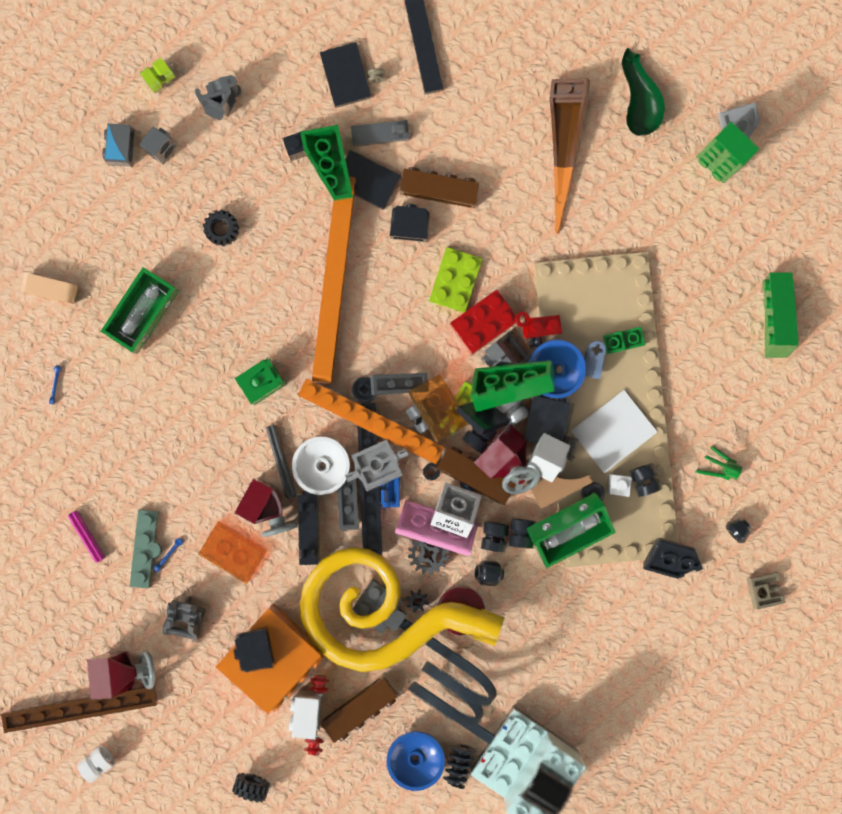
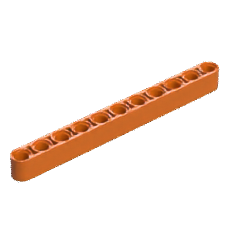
M349 177L353 198L333 200L312 381L317 383L332 384L356 177Z

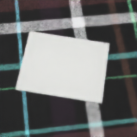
M625 390L571 431L604 473L657 433Z

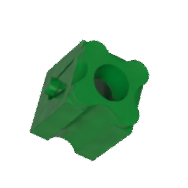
M268 358L263 359L234 378L251 405H257L287 385L271 359Z

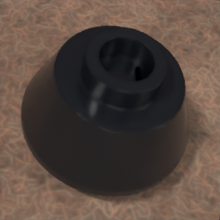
M738 518L728 521L726 524L727 531L739 544L745 543L751 534L749 530L751 526L745 519L741 521Z

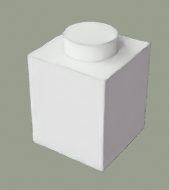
M609 474L607 493L629 497L632 477Z

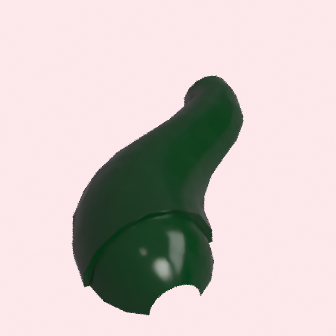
M627 47L621 62L630 90V103L627 108L626 124L633 134L647 136L657 131L663 121L665 112L664 98L660 89L640 64V54L633 53Z

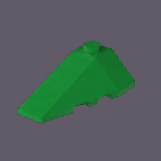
M333 125L301 131L304 152L332 199L338 201L353 198L339 126Z

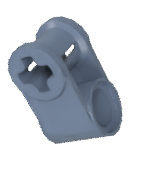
M600 341L592 342L587 346L584 358L586 362V377L600 379L606 347ZM596 345H598V349H600L601 352L594 355V351H592L591 348L596 347Z

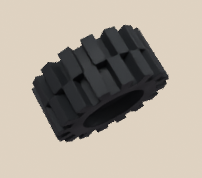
M215 210L213 214L209 213V217L204 219L205 224L203 223V232L207 239L217 246L232 244L231 242L235 241V237L239 235V225L235 217L230 212H225L224 210ZM219 221H224L228 224V231L224 235H218L214 231V226Z
M239 773L236 776L232 792H234V795H238L237 797H242L243 800L248 799L250 802L255 801L259 803L260 801L262 803L266 800L270 783L260 776L256 777L254 774Z

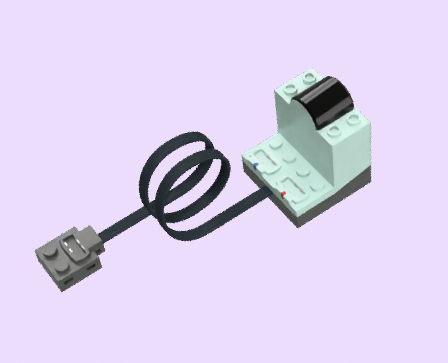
M372 579L352 610L361 616L370 615L377 611L385 601L386 587ZM400 597L397 608L391 616L373 628L382 634L387 626L395 632L398 627L406 631L413 623L405 619L407 613L399 609L404 599ZM435 638L429 640L425 644L426 646L473 677L488 694V696L471 690L428 661L423 666L422 671L463 699L476 717L458 711L415 681H413L408 689L431 707L488 743L472 766L471 776L504 797L507 814H560L572 795L573 786L586 768L578 749L514 705L494 735L480 726L479 722L484 716L482 706H490L497 696L494 684L480 669Z

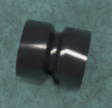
M361 377L353 383L352 393L360 402L368 403L376 398L377 395L371 394L370 378Z
M473 428L472 431L468 430L462 440L479 453H482L487 447L486 441H491L497 434V431L494 430L481 435Z
M654 463L629 471L632 480L637 483L635 489L638 497L650 495L663 489L660 480L655 478L657 472ZM650 479V483L643 484L644 480Z
M512 519L511 530L514 533L510 535L509 546L534 548L526 528L536 524V521Z
M484 522L483 533L485 537L482 538L481 549L504 553L507 543L504 538L508 536L509 525Z

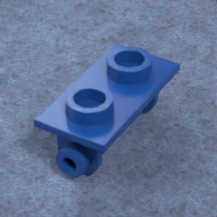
M400 477L381 485L385 486V490H381V504L384 508L400 507Z

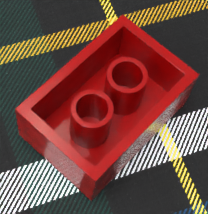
M496 289L450 322L449 325L472 356L516 324V315Z

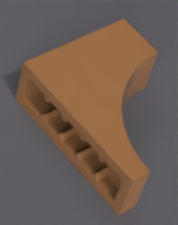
M530 458L526 460L525 467H527ZM591 474L573 479L557 475L553 482L540 477L538 484L531 491L542 509L594 482Z

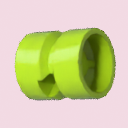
M161 57L152 63L151 68L146 67L139 73L154 93L163 88V83L168 84L176 78Z

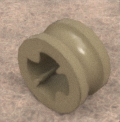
M369 70V82H384L386 80L383 76L385 70Z

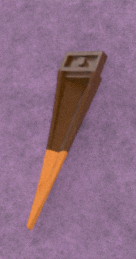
M588 78L551 80L549 100L554 157L555 232L559 234L589 103L590 80Z

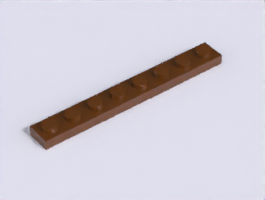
M154 685L152 689H147L146 687L135 688L113 698L91 699L86 697L3 712L1 719L3 731L8 733L157 706L158 700Z

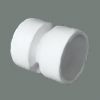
M101 745L92 751L90 756H86L77 763L80 774L89 783L95 782L102 776V772L106 773L115 766L112 754Z

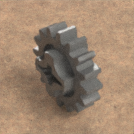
M419 540L417 542L411 541L414 547L408 548L412 552V554L408 555V558H413L410 565H417L415 571L421 568L422 574H425L427 570L432 575L434 569L439 573V566H446L443 561L449 560V557L445 556L446 553H449L448 549L427 545V543ZM420 545L421 553L416 556V549ZM424 546H425L426 549H428L429 551H432V550H433V553H432V559H433V561H432L431 558H429L428 556H426V557L423 556V555H425V548H424ZM441 551V558L437 562L436 555ZM423 561L428 562L431 566H424L420 563Z

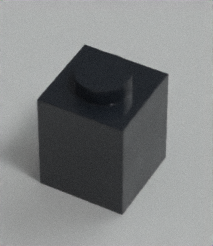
M300 132L282 138L291 161L307 156L304 152Z

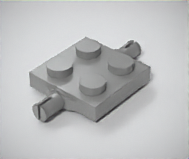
M385 440L351 455L355 463V471L345 474L348 482L359 477L366 491H369L402 476L398 460L409 455L405 448L394 453L388 441Z

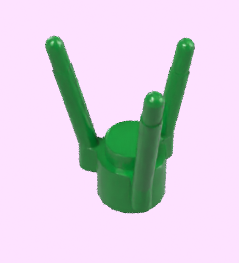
M711 446V450L728 462L723 463L708 455H705L704 458L723 467L722 472L724 474L704 470L695 471L698 474L724 478L729 481L730 478L734 480L739 478L742 466L738 465L737 461L729 458L714 446Z

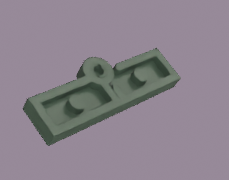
M138 510L129 587L150 588L153 559L162 552L161 545L155 542L159 511Z

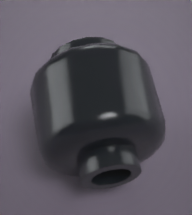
M483 560L476 565L474 576L480 585L497 586L500 580L502 581L504 578V569L501 568L497 561Z

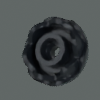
M594 481L582 487V499L590 496L592 492H596L600 500H604L605 490L598 482Z

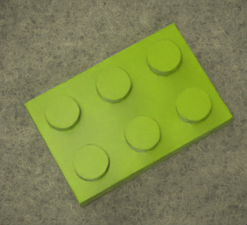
M446 247L429 302L464 313L482 258Z

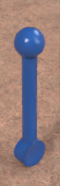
M60 365L54 367L55 376L52 394L49 399V404L52 405L55 404L58 376L62 370Z
M178 538L175 540L174 546L162 561L154 566L155 571H161L162 565L178 546L183 544L182 539Z

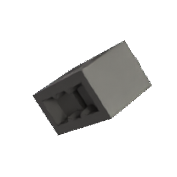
M152 126L139 144L148 155L162 165L176 148L172 142L173 138L169 136L170 134L163 128L156 129L154 126Z

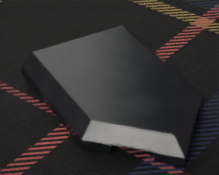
M662 538L656 539L643 563L644 570L676 579L684 577V574L694 570L697 572L703 569L694 547Z

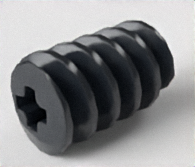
M458 744V746L451 747L456 753L449 754L454 760L447 761V764L452 767L445 768L449 776H443V779L453 787L465 789L464 784L467 783L466 776L470 773L468 768L472 767L470 761L474 760L472 753H475L476 749L465 744Z

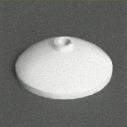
M314 437L302 443L296 450L292 461V471L295 480L304 490L312 494L324 495L338 490L347 480L345 474H348L350 471V460L345 448L336 440L328 437ZM322 462L326 463L325 469L320 468Z

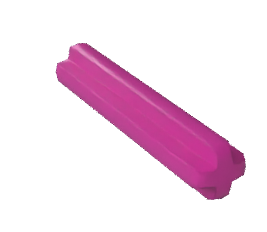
M77 510L71 512L68 518L96 563L102 561L105 555Z

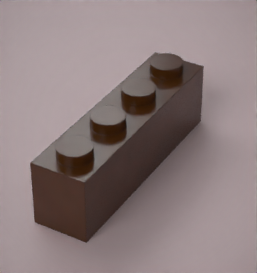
M415 167L404 169L400 195L475 208L479 183L475 179H457V176L452 174L441 176L435 171L420 172V169Z
M454 446L445 449L436 469L501 505L506 504L511 494L503 489L502 483L505 477L491 479L474 463L476 458L472 456L467 458L461 455L462 451ZM509 481L508 486L514 488L516 484Z
M383 675L322 719L320 725L333 743L338 740L342 742L349 736L350 731L353 729L358 730L364 726V721L369 717L373 719L381 713L380 709L384 706L388 708L396 702L397 692L385 675Z

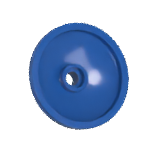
M552 340L543 343L533 352L529 363L551 361L556 376L555 390L543 394L544 396L564 398L572 395L581 387L586 376V362L583 354L576 346L563 340ZM558 366H561L563 368V371L561 373L557 372Z
M420 731L404 733L394 740L388 750L386 760L388 773L397 785L406 790H425L433 786L443 773L445 766L443 749L439 742L427 733ZM418 755L419 759L413 760L412 756Z

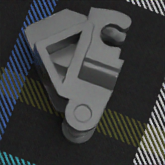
M232 75L220 77L215 81L209 82V85H206L207 94L202 95L198 88L195 89V94L202 104L205 114L219 121L222 120L223 116H229L236 102L235 97L241 94V88L237 85V80Z
M511 330L484 351L486 355L480 360L489 367L521 364L530 360L531 354H527L512 335L513 332ZM507 339L522 358L521 362L515 359L503 341Z
M188 596L185 603L172 600L167 605V618L163 625V634L177 635L193 639V642H197L205 608L190 604L192 596ZM178 620L187 622L188 630L173 627L174 623Z

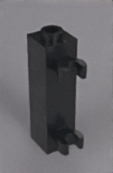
M303 491V494L298 495L299 565H318L320 562L319 495L308 491Z

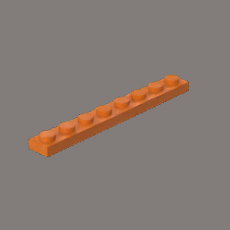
M307 378L298 396L434 464L437 463L444 449L443 446Z

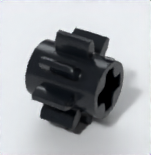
M421 588L415 593L411 589V597H405L406 600L410 601L406 607L412 606L414 613L417 609L423 612V605H429V602L424 600L428 594L422 595ZM415 596L417 598H422L420 600L421 604L418 605L417 603H412L414 601Z

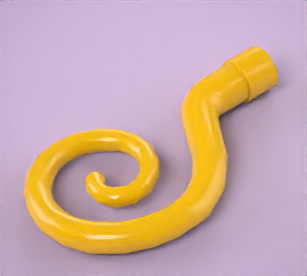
M357 547L342 549L323 558L311 571L303 586L300 600L301 622L310 641L325 657L337 665L359 672L387 669L412 656L429 640L445 629L472 636V639L495 647L505 618L502 615L484 609L481 611L461 603H443L432 607L397 639L378 649L359 651L346 647L327 631L319 611L320 593L329 577L345 566L359 563L374 568L386 585V598L382 606L370 615L361 616L356 614L352 610V603L360 595V589L352 586L344 592L341 598L340 612L341 616L351 626L361 629L375 627L391 616L396 610L401 596L400 581L392 565L383 556L369 549Z

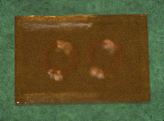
M441 374L408 391L436 443L469 424L456 412L459 404Z
M218 521L198 555L248 584L267 550Z

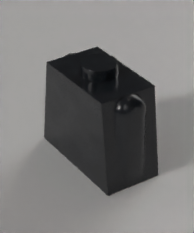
M406 204V206H396L393 208L390 239L427 242L430 212L427 211V208H417L415 204Z
M267 626L236 635L234 639L236 646L234 648L235 660H239L241 671L247 673L274 668L276 664Z

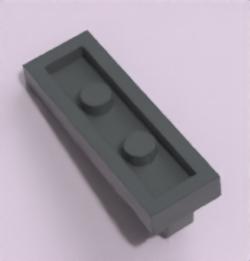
M407 120L351 126L353 146L409 141Z
M427 373L370 376L372 395L428 392Z
M357 479L349 482L346 480L337 490L339 530H359Z

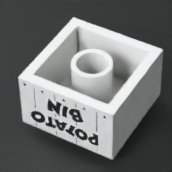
M445 482L430 525L467 538L474 524L482 495Z

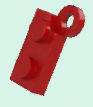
M522 311L515 316L517 326L523 327L524 339L562 334L560 315L530 318L528 313ZM521 316H524L525 318L524 323L520 321Z

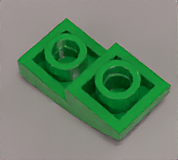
M641 327L603 336L607 355L646 346Z

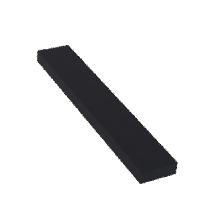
M404 0L424 94L443 91L424 0Z

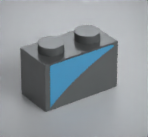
M107 123V129L104 130L106 148H103L102 157L109 166L132 167L135 129L131 125Z

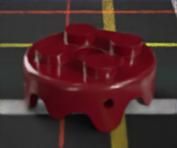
M468 586L448 588L437 604L454 602L481 611L482 609L485 610L480 594ZM446 629L455 635H466L452 629Z

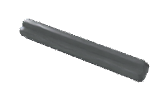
M276 425L267 426L266 431L287 499L296 497V492Z

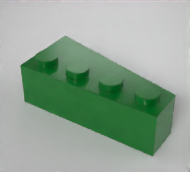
M770 272L762 283V288L765 292V358H788L799 346L793 273Z
M541 361L475 368L471 398L476 412L553 392L555 390L556 376L552 362Z

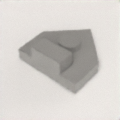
M756 102L718 113L721 130L732 121L749 139L760 122Z

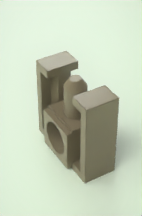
M772 572L746 578L753 609L759 610L785 603L784 595L773 597L770 595L771 593L779 592L781 587L777 584L768 586V582L780 581L779 573ZM759 588H762L763 592L762 595L759 597L758 590Z

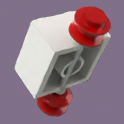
M314 675V678L310 679V681L314 682V685L309 688L311 691L299 690L291 701V711H294V715L292 714L289 722V731H292V737L305 738L308 747H305L304 751H307V754L317 756L320 752H323L320 744L324 743V740L317 733L319 730L322 694L329 691L325 687V683H328L330 680L326 679L325 675Z

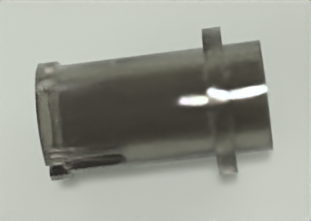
M567 436L566 444L570 445L566 458L567 461L572 462L573 458L575 459L574 454L579 439Z

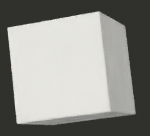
M543 433L533 450L527 467L538 470L540 477L553 482L566 464V456L570 445Z

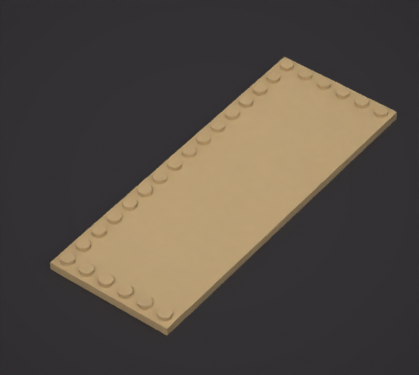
M648 252L534 263L539 317L560 315L562 334L541 337V344L552 340H563L576 346L585 358L587 346L595 341H600L604 344V335L637 327L642 328L646 346L608 355L605 352L600 379L585 376L581 387L572 395L564 397L570 399L569 403L575 405L566 444L570 445L566 456L567 461L563 470L557 475L573 479L591 474L594 481L602 485L605 490V497L602 502L616 532L564 559L565 568L645 560L657 538L678 543ZM596 345V347L591 348V350L594 351V355L601 352V350L598 349V345ZM558 366L557 372L561 373L563 371V368L561 366ZM625 390L657 433L604 473L571 431ZM650 463H654L657 472L655 478L660 480L663 488L653 494L638 497L635 489L637 483L631 479L629 497L607 493L609 474L631 477L630 470ZM650 479L644 480L643 484L650 483ZM582 488L558 500V512L582 500Z

